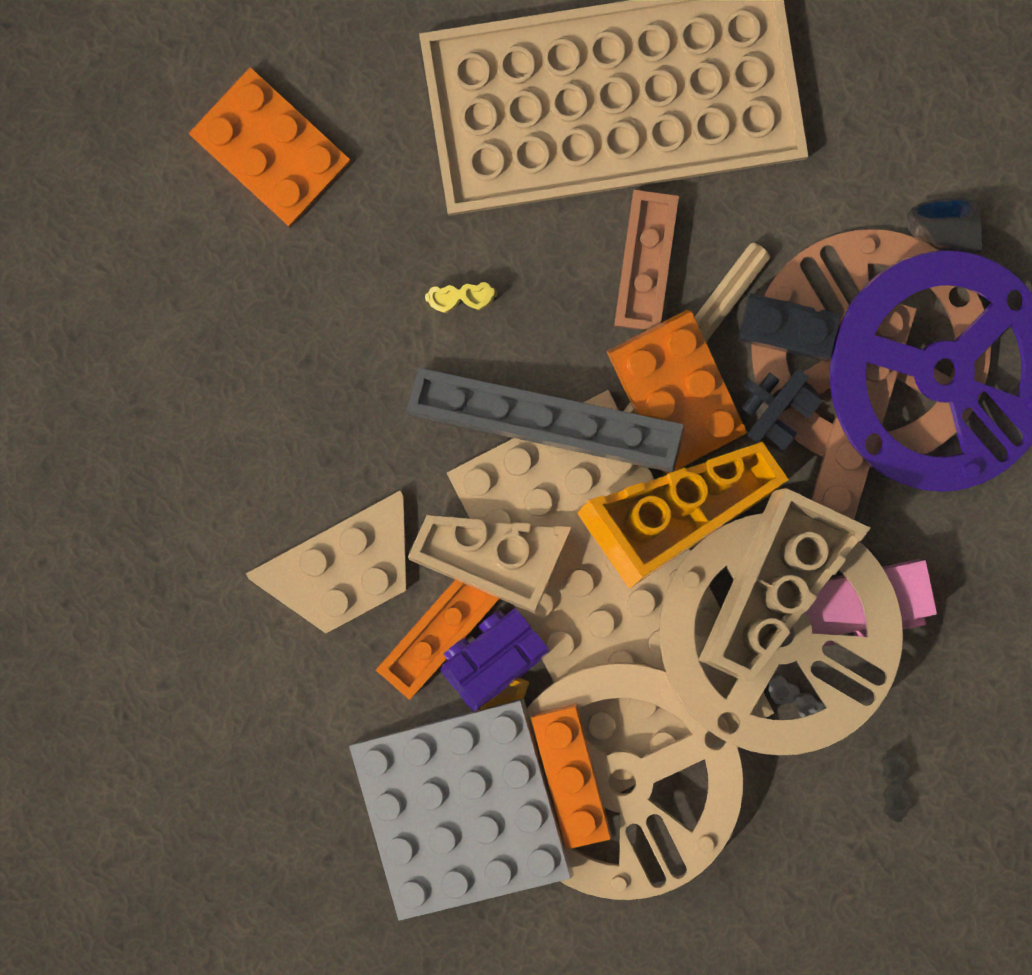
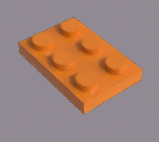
M251 67L247 69L188 133L289 228L351 162L341 150Z
M685 310L606 351L637 415L684 424L685 432L675 471L747 433L692 311Z

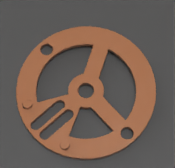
M867 229L840 233L809 246L795 256L774 278L764 296L812 307L818 312L825 310L800 266L804 258H813L843 308L844 313L839 320L840 325L850 305L847 303L820 256V251L823 247L831 246L835 249L859 292L869 282L868 264L891 266L905 258L939 250L915 237L888 230ZM957 286L931 287L930 289L938 297L949 316L954 339L984 311L982 302L976 292L965 289L969 294L968 303L964 307H955L949 300V293L952 288ZM751 345L752 366L757 385H760L769 372L780 380L770 393L773 396L791 378L786 360V352ZM991 345L974 362V381L982 384L986 383L988 376ZM831 357L830 360L826 362L821 361L803 372L809 376L806 382L819 394L831 388ZM954 365L950 377L934 368V377L939 384L946 385L954 378ZM897 373L896 379L920 392L914 377ZM936 402L931 409L914 422L887 432L906 448L925 455L943 444L957 431L949 403ZM792 407L783 410L778 419L797 432L794 440L810 452L823 457L833 424L815 412L807 419ZM970 407L966 408L962 413L964 422L973 411ZM880 436L878 438L874 454L881 449L882 440Z

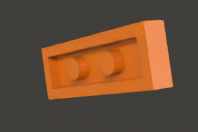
M454 580L378 666L376 671L410 700L446 660L443 654L459 640L466 637L499 598Z
M577 703L532 714L531 720L566 850L610 840L611 831Z

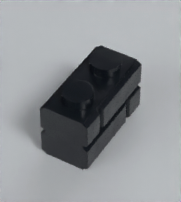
M750 293L746 301L737 341L826 362L830 360L841 314L825 310L818 312L812 307Z

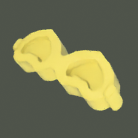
M481 282L477 286L465 284L459 290L454 286L448 285L442 289L432 287L425 295V299L431 307L443 313L453 310L460 300L471 308L482 310L493 302L494 297H497V291L486 282Z

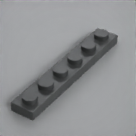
M418 368L407 407V412L410 416L666 472L675 471L685 432L684 424Z

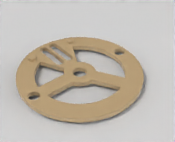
M762 513L735 520L717 529L696 545L685 557L676 570L663 600L659 625L660 651L668 680L675 694L687 711L705 729L718 738L748 751L770 755H797L828 747L844 739L862 726L879 708L894 682L899 667L903 641L902 617L894 588L886 572L872 553L858 541L846 556V561L839 571L849 581L861 602L866 620L867 637L812 633L809 618L803 613L793 625L794 637L791 643L785 647H779L753 681L737 679L727 698H723L706 677L697 656L694 636L696 613L706 588L720 570L726 566L732 578H735L761 520ZM834 641L883 670L886 675L885 682L879 686L874 685L828 658L822 650L824 643ZM794 661L798 663L826 707L812 715L792 720H771L750 714L778 665L789 664ZM815 661H822L873 692L874 701L870 705L865 706L818 679L811 672L812 664ZM725 712L735 714L739 720L738 729L734 733L725 734L718 727V719Z
M631 662L598 664L580 669L557 680L532 701L527 711L535 739L536 735L531 720L532 714L576 703L578 709L593 702L612 698L638 699L657 705L678 718L689 729L691 734L642 757L627 750H618L607 754L587 740L603 805L611 811L620 813L619 864L596 860L574 848L567 849L574 875L571 879L560 882L580 892L614 900L643 899L661 895L684 885L703 872L715 860L729 840L738 819L743 795V771L737 746L725 742L719 748H712L707 745L705 735L708 730L695 720L675 694L665 670ZM721 715L718 719L719 729L725 734H731L730 727L723 715ZM705 759L708 772L707 800L699 821L694 829L690 830L649 799L652 793L653 783ZM626 769L634 775L636 785L631 792L620 794L611 788L609 777L614 771ZM657 814L663 819L687 868L684 875L675 876L671 873L646 820L650 815ZM630 824H638L642 828L666 876L664 884L654 885L651 883L626 833V828Z

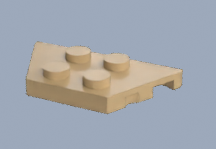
M401 490L246 573L247 577L324 633L336 629L407 590L404 496Z

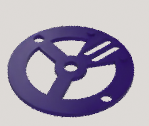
M932 251L905 258L889 266L863 287L848 307L839 325L830 363V387L836 415L846 437L858 454L871 467L895 482L926 491L944 492L962 490L985 483L1011 467L1032 444V293L1018 277L996 262L979 255L959 251ZM957 286L976 292L991 302L954 342L936 341L921 350L875 335L884 318L896 305L910 295L927 288ZM1012 290H1017L1022 295V304L1015 311L1011 310L1007 305V296ZM1009 326H1011L1016 337L1021 358V379L1017 396L974 381V362ZM943 358L949 359L955 367L954 378L946 385L939 384L934 377V367ZM870 363L912 376L919 391L925 397L932 401L949 403L962 453L944 457L927 456L914 452L896 441L881 425L870 403L866 384V364ZM985 391L1020 430L1023 439L1019 445H1013L979 406L978 396L980 393ZM970 407L1007 450V456L1003 461H998L963 421L962 413L966 408ZM876 433L882 440V446L877 453L870 454L866 450L865 441L869 435Z

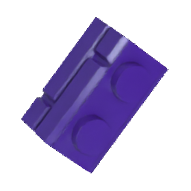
M515 608L507 615L498 610L479 626L483 631L479 637L471 643L464 637L443 654L448 661L441 668L442 674L452 687L457 690L460 697L473 712L478 711L541 661L549 652L545 643L531 629L528 622Z

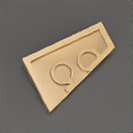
M427 515L408 558L415 563L535 614L571 534L572 527L555 526L554 528L530 526L527 523L513 522V524L483 522L479 519Z

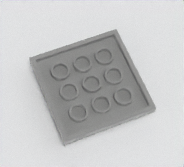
M524 698L363 740L349 746L398 921L571 879L574 875Z

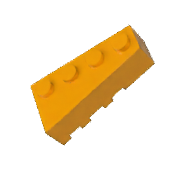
M763 442L710 459L705 463L687 469L676 470L668 473L666 476L646 483L641 482L626 487L622 491L590 499L577 514L630 589L701 542L708 535L725 526L771 495L773 491L780 488L789 479Z

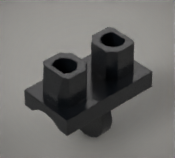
M797 369L776 398L770 393L780 380L769 372L760 385L747 379L742 387L752 395L743 405L742 409L753 416L762 403L768 406V408L746 437L756 444L762 441L765 445L783 453L797 435V432L779 420V415L787 405H790L809 419L824 400L806 382L809 376Z

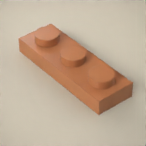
M633 190L614 327L646 331L661 323L679 196Z

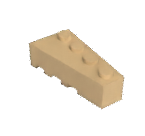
M787 488L773 491L699 661L738 679L753 681L790 634V629L804 612H807L817 599L816 595L830 577L837 573L846 561V556L856 543L863 539L870 530V527Z

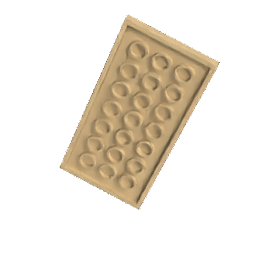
M628 0L419 33L448 216L793 162L808 158L784 0Z
M609 390L583 402L618 410ZM513 438L447 472L470 519L513 524V522L527 523L530 526L554 528L555 526L572 527L571 534L536 613L534 614L514 605L531 626V629L537 633L548 647L549 652L542 660L553 682L580 669L613 662L645 664L665 670L659 640L660 614L663 600L676 570L691 550H687L629 589L577 514L590 499L602 495L607 496L622 491L626 487L654 480L648 467ZM709 585L700 600L695 618L694 636L698 659L721 610ZM699 661L712 686L726 699L738 678ZM764 692L750 713L751 715L766 718L774 714ZM605 699L578 709L586 740L607 754L613 751L627 750L642 757L691 734L689 729L670 712L657 705L638 699ZM725 712L722 715L732 733H734L738 729L739 720L735 714ZM710 731L705 735V741L709 746L722 740ZM619 769L610 775L609 784L615 792L620 793L636 785V779L630 771Z

